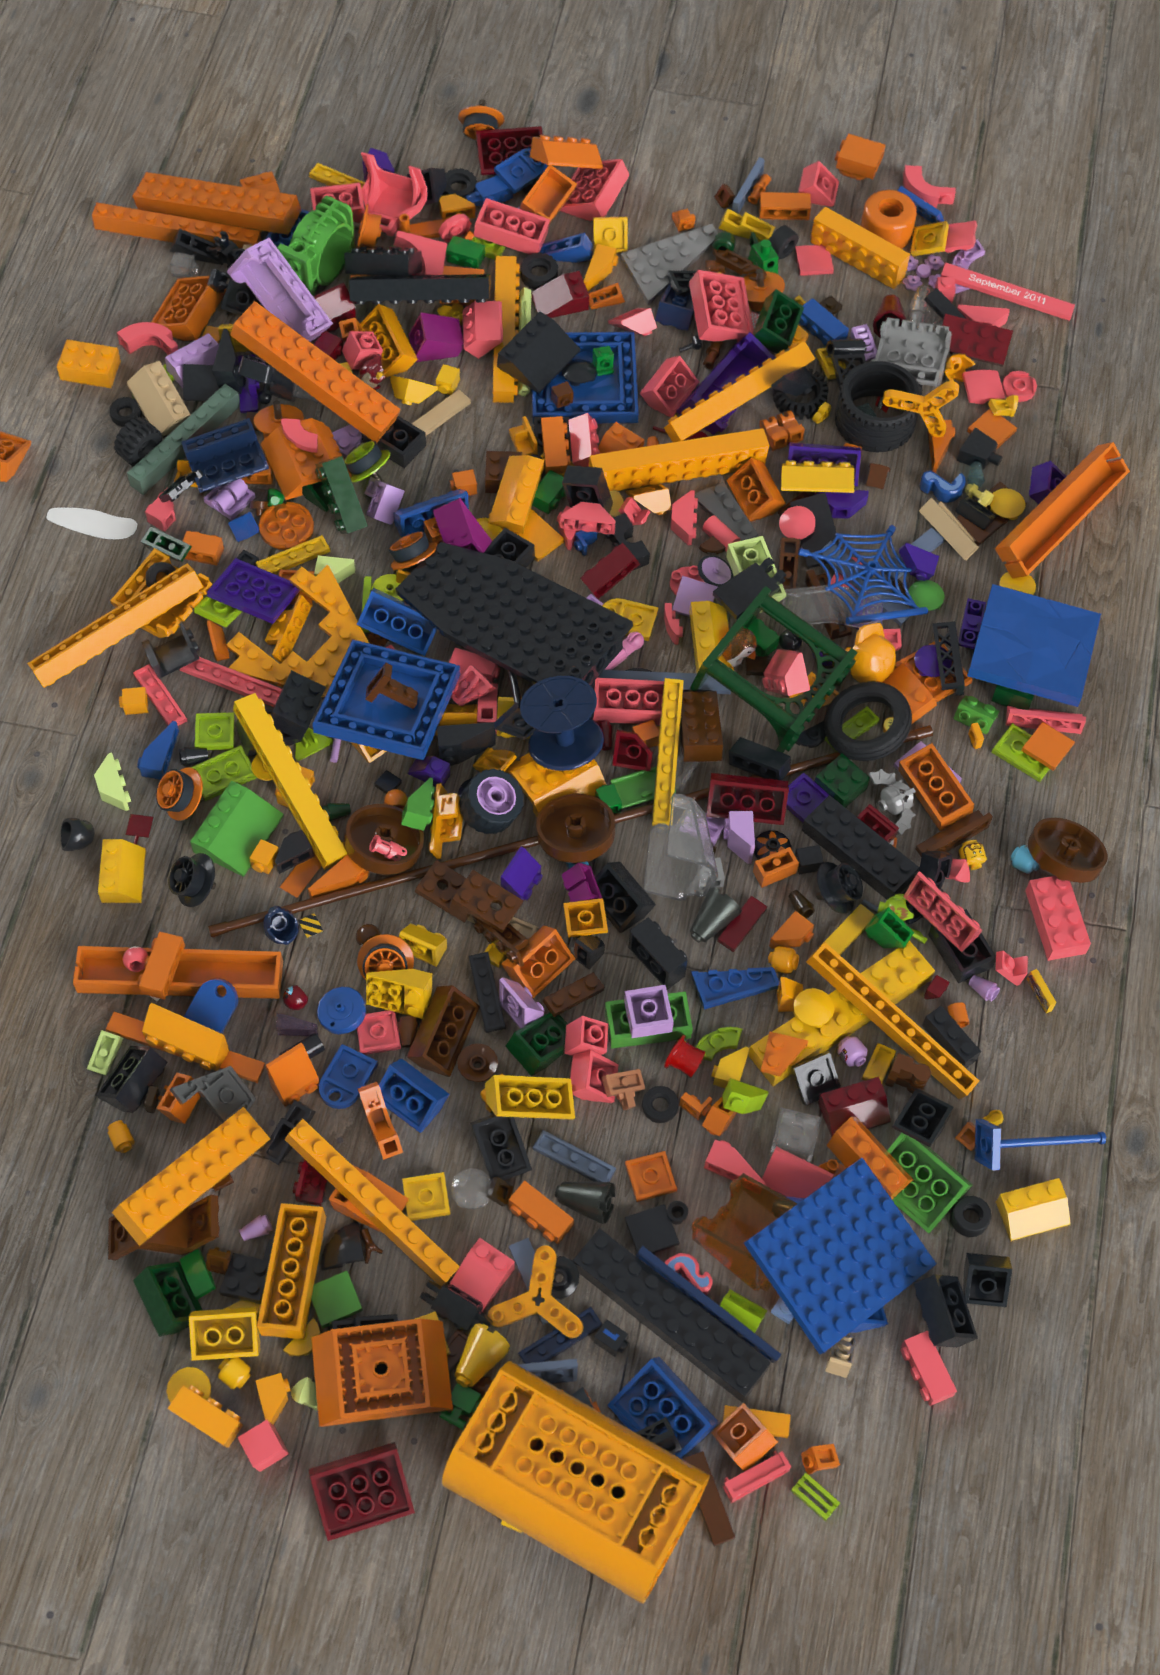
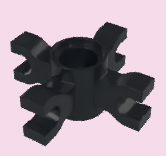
M221 231L222 238H214L216 248L210 247L208 250L211 255H217L220 261L227 264V269H229L245 249L238 248L234 242L228 240L227 232Z

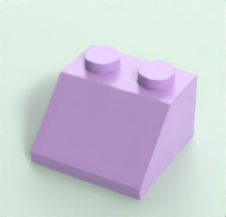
M729 811L728 819H725V828H723V839H727V847L747 864H752L755 849L753 811Z

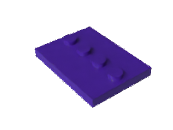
M235 558L207 591V597L273 624L300 590L290 583V580Z

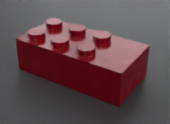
M945 314L942 326H949V331L952 334L949 354H966L970 359L1003 367L1013 330Z
M711 773L706 817L728 819L729 811H753L754 822L784 825L789 791L788 781Z

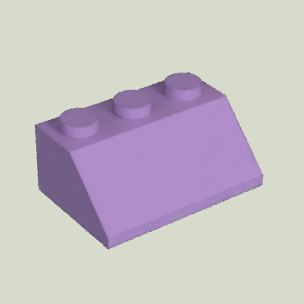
M209 333L166 356L167 372L170 375L172 374L176 382L183 388V364L214 365L219 344Z

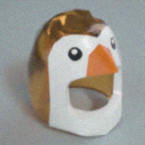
M743 628L722 654L725 660L733 667L740 665L744 657L755 660V649L757 647L755 635L752 631Z

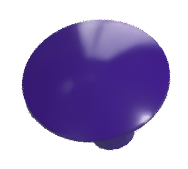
M935 645L921 647L916 652L914 658L918 673L921 676L939 677ZM940 647V649L943 650L944 652H946V653L948 652V651H947L946 649H944L943 647ZM946 659L942 665L949 669L952 662Z

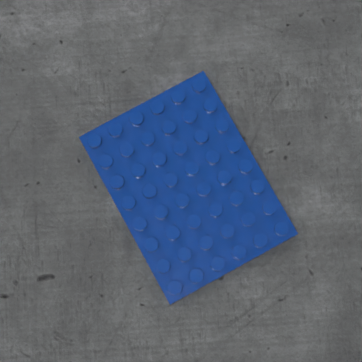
M863 1157L744 1242V1245L819 1355L830 1349L936 1265L932 1256Z

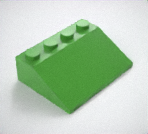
M231 781L190 841L193 853L207 854L214 863L244 877L251 867L250 856L261 839L268 841L284 814L250 789Z
M901 1133L887 1151L913 1178V1181L893 1199V1202L930 1234L973 1184L930 1147Z

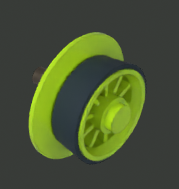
M376 441L366 442L354 449L344 460L347 469L352 475V483L363 480L370 475L372 478L383 481L377 470L387 462L390 452L389 450L380 451Z

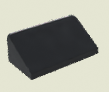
M970 497L962 499L955 510L982 530H985L997 517L995 513Z

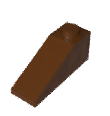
M796 538L780 539L778 571L782 569L786 573L784 577L785 582L782 585L788 594H796L798 551L800 546V539Z

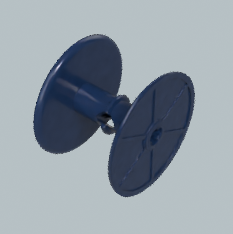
M573 676L549 677L531 686L523 695L520 703L521 715L529 726L536 729L529 738V753L533 760L542 767L557 771L576 769L591 762L601 751L604 743L603 732L600 726L590 718L596 709L597 697L592 686L586 681Z

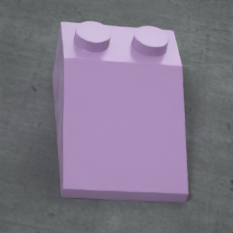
M503 977L499 980L500 1005L520 1029L544 1016L543 1006L531 998L532 994L526 987L523 988L520 983Z

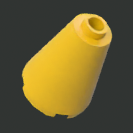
M475 1324L471 1329L455 1372L457 1383L465 1388L468 1386L473 1387L510 1350L508 1341L496 1330L493 1333L488 1331L489 1326L484 1324Z

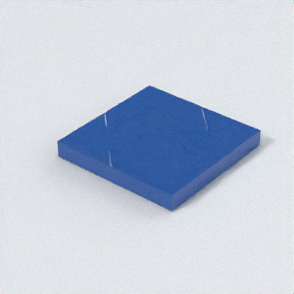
M565 332L581 349L572 360L581 359L592 363L594 348L610 346L614 354V373L601 376L596 374L595 381L572 386L570 381L563 377L561 371L540 394L532 390L533 424L534 417L563 416L569 417L570 420L586 413L592 419L594 418L597 424L615 422L638 423L635 333ZM567 381L573 390V403L557 408L551 399V387Z
M992 584L967 676L1078 707L1083 695L1101 614Z
M352 639L314 719L313 733L424 760L436 733L437 726H439L460 677V665ZM385 663L392 665L391 679H395L397 682L418 691L417 705L414 709L381 693L378 694L372 703L365 700L367 686Z

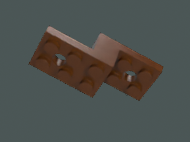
M438 860L434 862L415 888V893L465 923L469 916L472 915L500 933L504 932L523 904L522 899L475 870H472L469 876L465 878ZM445 883L448 888L441 890L437 887V884ZM497 903L501 906V909L494 910L491 908V904Z

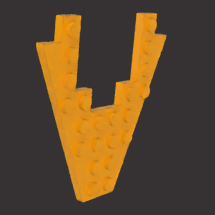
M326 565L316 577L301 567L289 579L290 583L329 612L318 626L330 638L307 662L292 651L279 664L252 641L238 632L227 643V648L238 656L229 668L283 687L292 670L325 686L326 688L322 695V698H325L352 639L365 643L369 642L362 628L356 625L358 621L330 567Z

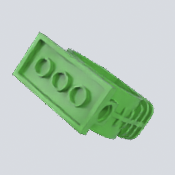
M324 196L321 203L316 206V210L310 211L300 221L294 231L290 245L286 246L280 243L277 247L313 297L319 284L326 286L333 282L340 274L345 265L344 252L351 251L350 248H356L351 207L331 196Z

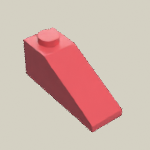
M715 1140L705 1161L704 1168L762 1193L765 1182L730 1143L723 1140Z

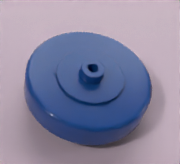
M337 987L330 990L321 998L317 1007L319 1022L324 1029L333 1034H346L355 1030L361 1025L366 1015V1003L357 990L350 987Z

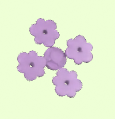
M910 255L907 271L916 270L918 276L908 275L907 278L903 279L902 283L906 285V289L919 290V287L922 286L920 277H929L928 285L935 289L937 277L941 275H931V270H939L940 267L944 266L941 257L929 255L924 261L925 264L918 266V260Z

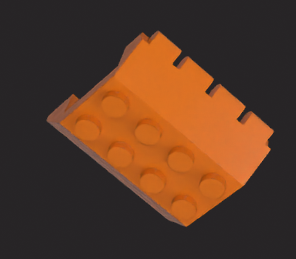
M313 418L300 421L301 426L306 431L317 434V453L308 452L296 447L293 442L285 437L282 426L273 430L260 443L285 500L302 496L303 486L321 482V479H318L316 476L315 464L334 457L343 456L339 452L340 449L336 440L333 439L334 436L330 427L325 426L321 421Z

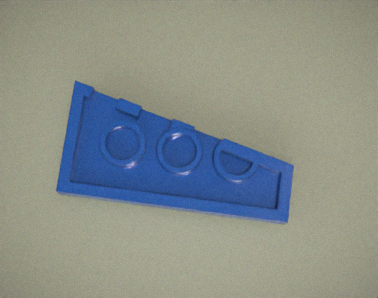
M773 967L748 968L747 970L738 971L737 969H729L728 971L718 972L717 970H708V972L691 971V977L704 1010L778 989L779 980Z

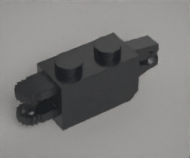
M428 1280L426 1286L438 1293V1295L434 1298L430 1294L422 1292L420 1298L432 1305L431 1309L436 1311L438 1317L451 1320L456 1328L463 1331L472 1329L478 1323L489 1326L487 1329L489 1331L493 1321L482 1313V1302L450 1283L440 1286Z

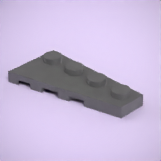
M724 482L695 493L694 498H698V503L702 506V509L721 520L741 539L740 541L758 537L757 531Z

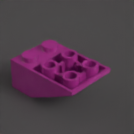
M461 498L433 510L444 543L484 553L492 542Z

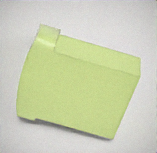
M306 1377L291 1389L292 1398L295 1402L318 1411L316 1385L312 1382L311 1378Z

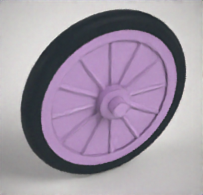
M705 556L698 563L699 575L705 583L720 587L733 578L730 565L718 556Z

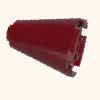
M891 294L884 297L873 320V331L879 338H881L880 329L882 322H886L887 318L900 319L899 326H902V321L906 320L900 299L896 295Z

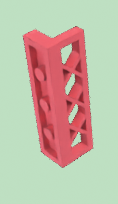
M1007 706L1006 726H1010L1013 723L1018 727L1037 729L1044 722L1059 732L1081 734L1086 722V717L1083 714L1030 708L1029 710H1022L1012 706Z

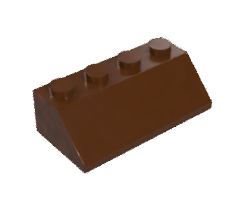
M453 985L437 986L407 1058L421 1068L450 1077L480 1006Z

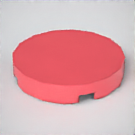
M457 214L447 219L439 229V235L442 240L450 243L453 235L460 238L463 234L465 235L471 229V222L468 216Z
M1012 371L1003 378L1002 387L1006 397L1018 395V402L1030 400L1035 395L1037 383L1027 372Z

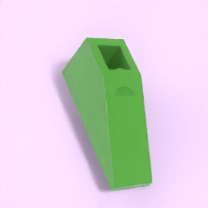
M430 777L408 798L403 809L401 825L424 831L426 825L431 823L433 813L430 811L434 804V800L431 798L435 792L433 778Z

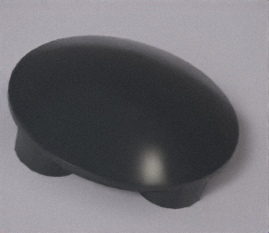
M581 359L571 360L562 370L563 377L570 381L572 386L595 381L597 374L596 367L591 362Z

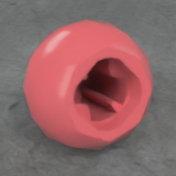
M134 946L124 953L123 963L128 970L139 972L145 969V960L149 955L145 949Z

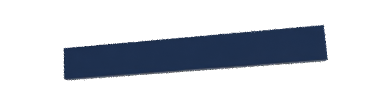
M644 1246L636 1253L637 1258L770 1362L778 1361L782 1355Z

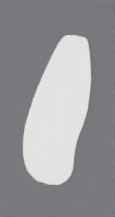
M51 508L46 517L47 520L57 525L104 539L128 538L135 533L138 525L136 521L130 518L112 516L104 512L83 508Z

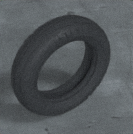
M875 681L857 683L841 691L829 704L824 718V730L830 745L839 754L843 753L847 758L856 761H873L893 753L904 743L912 724L911 708L904 695L891 685ZM879 702L887 705L894 712L892 725L884 734L877 738L865 741L855 740L848 737L842 731V723L846 714L860 704Z

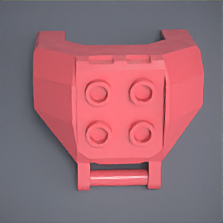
M361 152L368 170L367 181L361 189L365 207L368 204V213L382 215L380 223L388 226L380 224L381 232L393 237L400 227L399 216L407 214L410 220L422 210L427 201V187L420 168L409 166L411 178L394 174L378 167L374 155Z

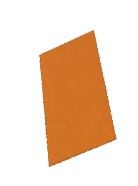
M315 853L313 858L296 865L279 888L298 898L322 866Z

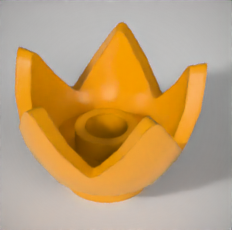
M954 354L947 358L944 371L949 381L957 380L963 382L962 373L966 372L967 368L976 364L966 354Z

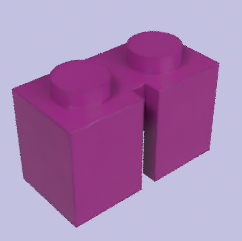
M577 863L561 874L564 887L567 891H570L568 893L570 902L602 898L591 866Z

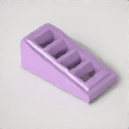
M864 324L853 327L850 334L851 339H866L864 340L866 345H868L866 352L871 351L870 353H864L866 361L875 359L877 348L868 325Z

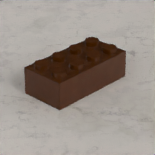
M717 691L683 692L680 719L683 762L722 761L723 740Z

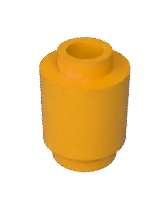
M118 1120L107 1127V1134L116 1152L126 1153L133 1148L132 1146L135 1141L127 1124L122 1120Z

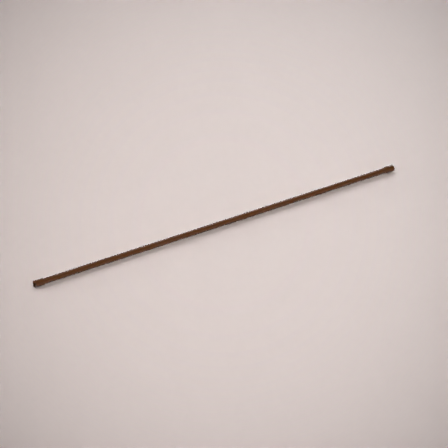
M928 725L910 731L904 743L933 736L932 727ZM835 752L792 764L791 770L786 776L830 764L840 754ZM757 775L749 776V777H755V778H763V777H760V776H757ZM709 788L674 797L673 807L708 798ZM653 803L614 814L615 824L652 814ZM533 836L441 863L451 869L516 852L520 847L526 849L540 844L537 836ZM432 865L292 903L281 908H285L294 914L423 878ZM268 910L210 925L208 927L211 937L264 921Z

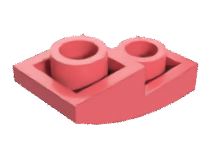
M665 603V627L672 642L678 645L679 637H683V626H679V619H675L676 611L672 610V603Z

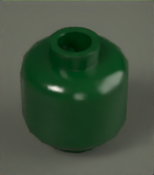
M729 232L718 233L713 242V250L725 251L728 249L733 252L736 244L734 235Z

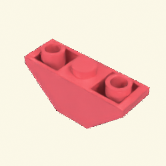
M958 305L957 307L966 319L1001 327L1007 322L1010 309L970 305Z
M691 490L672 504L671 530L687 545H692V538L696 539V528L693 527V523H697V513H694V509H697L698 498H694V490Z
M580 502L561 514L560 528L615 534L616 521L600 504Z

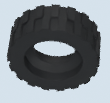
M454 168L445 172L447 186L442 196L456 194L466 199L467 195L475 192L477 181L476 176L472 172L463 168ZM454 183H464L467 185V188L457 191L451 189V185Z
M533 253L523 259V263H521V280L530 289L536 290L558 277L557 261L546 253ZM535 267H543L548 270V273L544 276H536L531 273V270Z

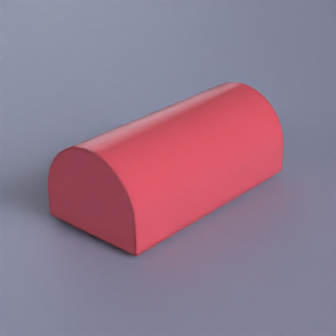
M715 515L709 517L703 524L702 530L709 537L714 536L724 545L726 552L728 544L741 540Z

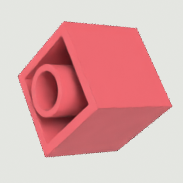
M351 331L341 351L351 370L360 369L363 363L378 354L381 356L383 349L373 331Z
M581 1016L567 1024L564 1054L573 1056V1054L589 1050L600 1055L606 1053L608 1023Z
M268 1420L263 1421L237 1437L252 1466L259 1472L289 1455L275 1426Z

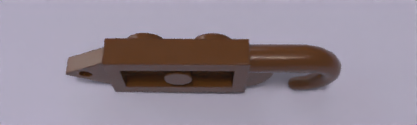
M728 249L725 251L713 250L717 263L740 275L756 273L757 269H762L754 265L752 261ZM763 270V277L765 279L767 274L765 270ZM749 277L750 280L757 282V277Z

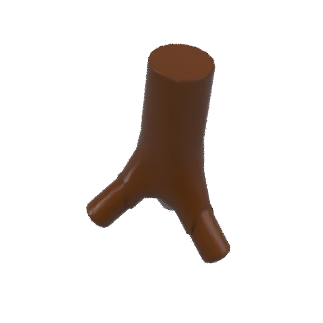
M366 1228L361 1230L360 1233L366 1250L365 1264H368L372 1251L382 1254L383 1250L375 1245L369 1230Z

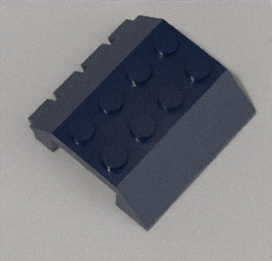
M250 418L181 442L192 472L200 469L204 474L200 479L198 477L195 478L200 493L269 469Z

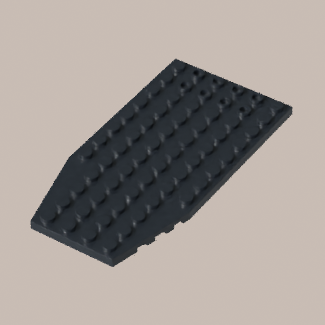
M440 542L437 545V550L424 559L396 588V594L409 606L414 607L445 638L533 684L549 677L573 676L591 685L623 649L622 638L633 627V621L512 560Z

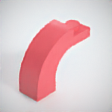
M905 165L903 174L904 188L936 209L937 204H953L956 188L932 186L923 179L922 166Z
M135 323L117 332L119 344L129 354L148 345L157 346L168 355L179 348L176 341L173 340L172 331L157 323Z

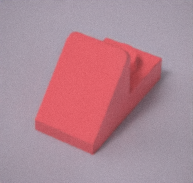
M1004 951L996 952L995 970L1014 985H1020L1027 975L1028 956L1012 958Z

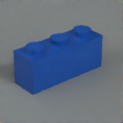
M812 298L802 305L804 310L799 324L808 329L825 346L829 340L847 339L849 328L815 299Z

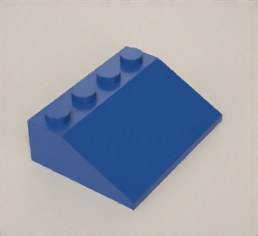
M660 1357L652 1358L607 1404L625 1426L635 1433L667 1417L682 1448L673 1454L681 1459L719 1423ZM666 1426L658 1430L656 1434L660 1435L668 1431Z

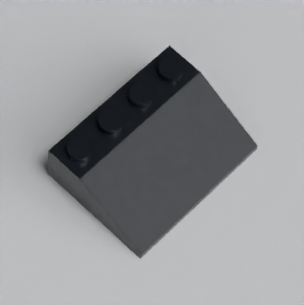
M539 311L498 353L497 367L540 394L581 349L552 318Z

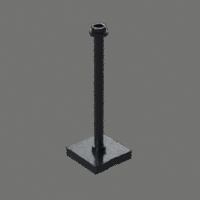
M509 671L514 705L494 722V728L525 740L536 729L529 726L521 715V695L516 674Z

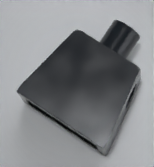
M975 427L960 448L956 461L983 470L989 462L999 466L1003 456L995 453L998 443Z

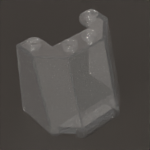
M674 793L670 798L671 814L669 826L665 823H658L652 827L649 833L643 889L646 893L678 901L686 900L687 896L692 895L705 897L718 879V870L706 814L693 798Z

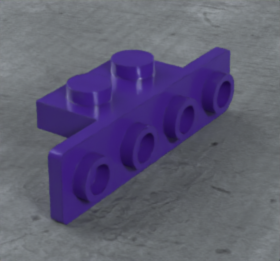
M243 355L238 356L240 364ZM245 377L246 385L243 387L242 393L239 394L240 412H258L257 389L260 388V382Z

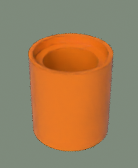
M953 1003L947 1007L948 1014L961 1028L969 1025L965 1003Z

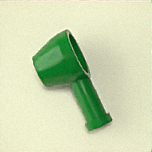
M268 488V506L283 504L284 497L282 492L274 488Z

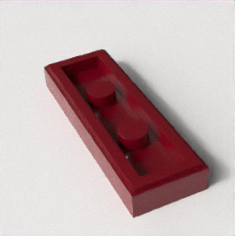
M751 896L741 908V914L730 922L719 936L717 942L734 952L765 913L768 906Z

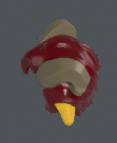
M380 354L365 361L358 375L359 379L375 391L381 388V385L377 384L386 378L382 372L384 369L381 365Z

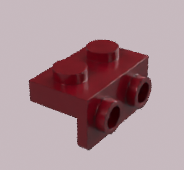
M304 1159L303 1162L300 1161L298 1166V1174L300 1176L298 1182H294L293 1194H295L297 1202L322 1206L328 1180Z

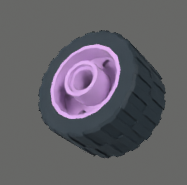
M486 769L474 776L461 793L459 801L463 819L471 828L484 834H497L508 828L521 813L524 805V794L518 781L509 773L503 770Z

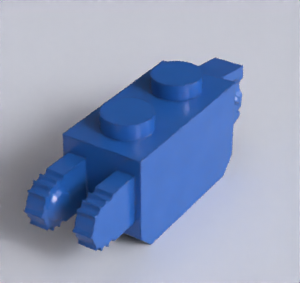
M497 175L478 182L475 186V192L467 195L466 200L474 203L475 207H482L486 198L501 203L512 199L514 193Z

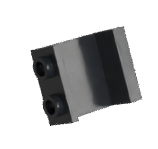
M183 623L179 624L182 635L156 648L152 646L149 640L142 642L149 662L159 679L200 659L197 653L200 649L196 641H192L194 635L190 628H185Z

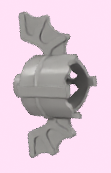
M880 769L878 772H870L869 776L873 784H885L887 786L880 793L881 800L878 801V805L882 811L887 810L890 814L897 815L901 813L895 825L899 827L898 834L903 835L905 830L911 828V819L916 815L910 809L915 805L913 803V793L916 792L914 787L910 788L902 783V779L896 781L895 773L888 774L883 769Z

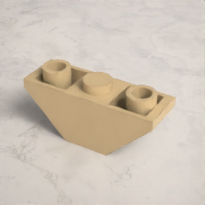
M849 1333L831 1347L825 1372L847 1378L853 1362L856 1337Z

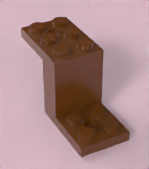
M210 1194L190 1205L140 1246L115 1216L110 1217L108 1260L116 1261L137 1249L185 1255L218 1238L220 1231L218 1225V1196Z

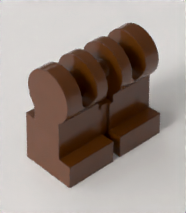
M897 1053L885 1085L893 1087L895 1083L906 1087L912 1094L916 1088L923 1091L931 1076V1070L927 1065L913 1063V1058Z

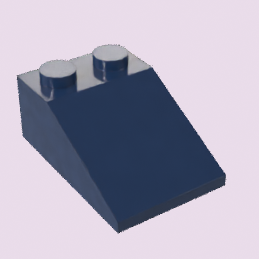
M669 284L659 302L655 321L662 325L675 326L679 330H688L695 315L691 291L676 296L671 284Z

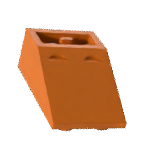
M354 1166L402 1212L409 1198L369 1172ZM336 1188L334 1189L328 1200L335 1211L383 1233Z

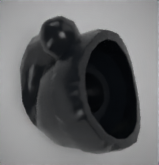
M78 818L65 819L61 826L62 850L74 851L89 846L95 834L93 825L86 820H79Z

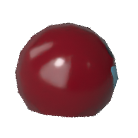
M292 985L285 990L283 1002L288 1009L301 1010L307 1005L308 997L298 985Z

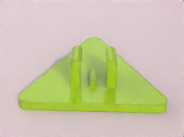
M308 728L302 741L296 743L295 760L300 761L332 745L333 740L324 735L313 733V730Z

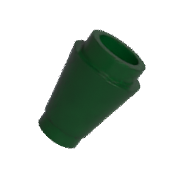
M326 803L321 806L322 810L325 809L327 811L329 822L351 814L349 803Z

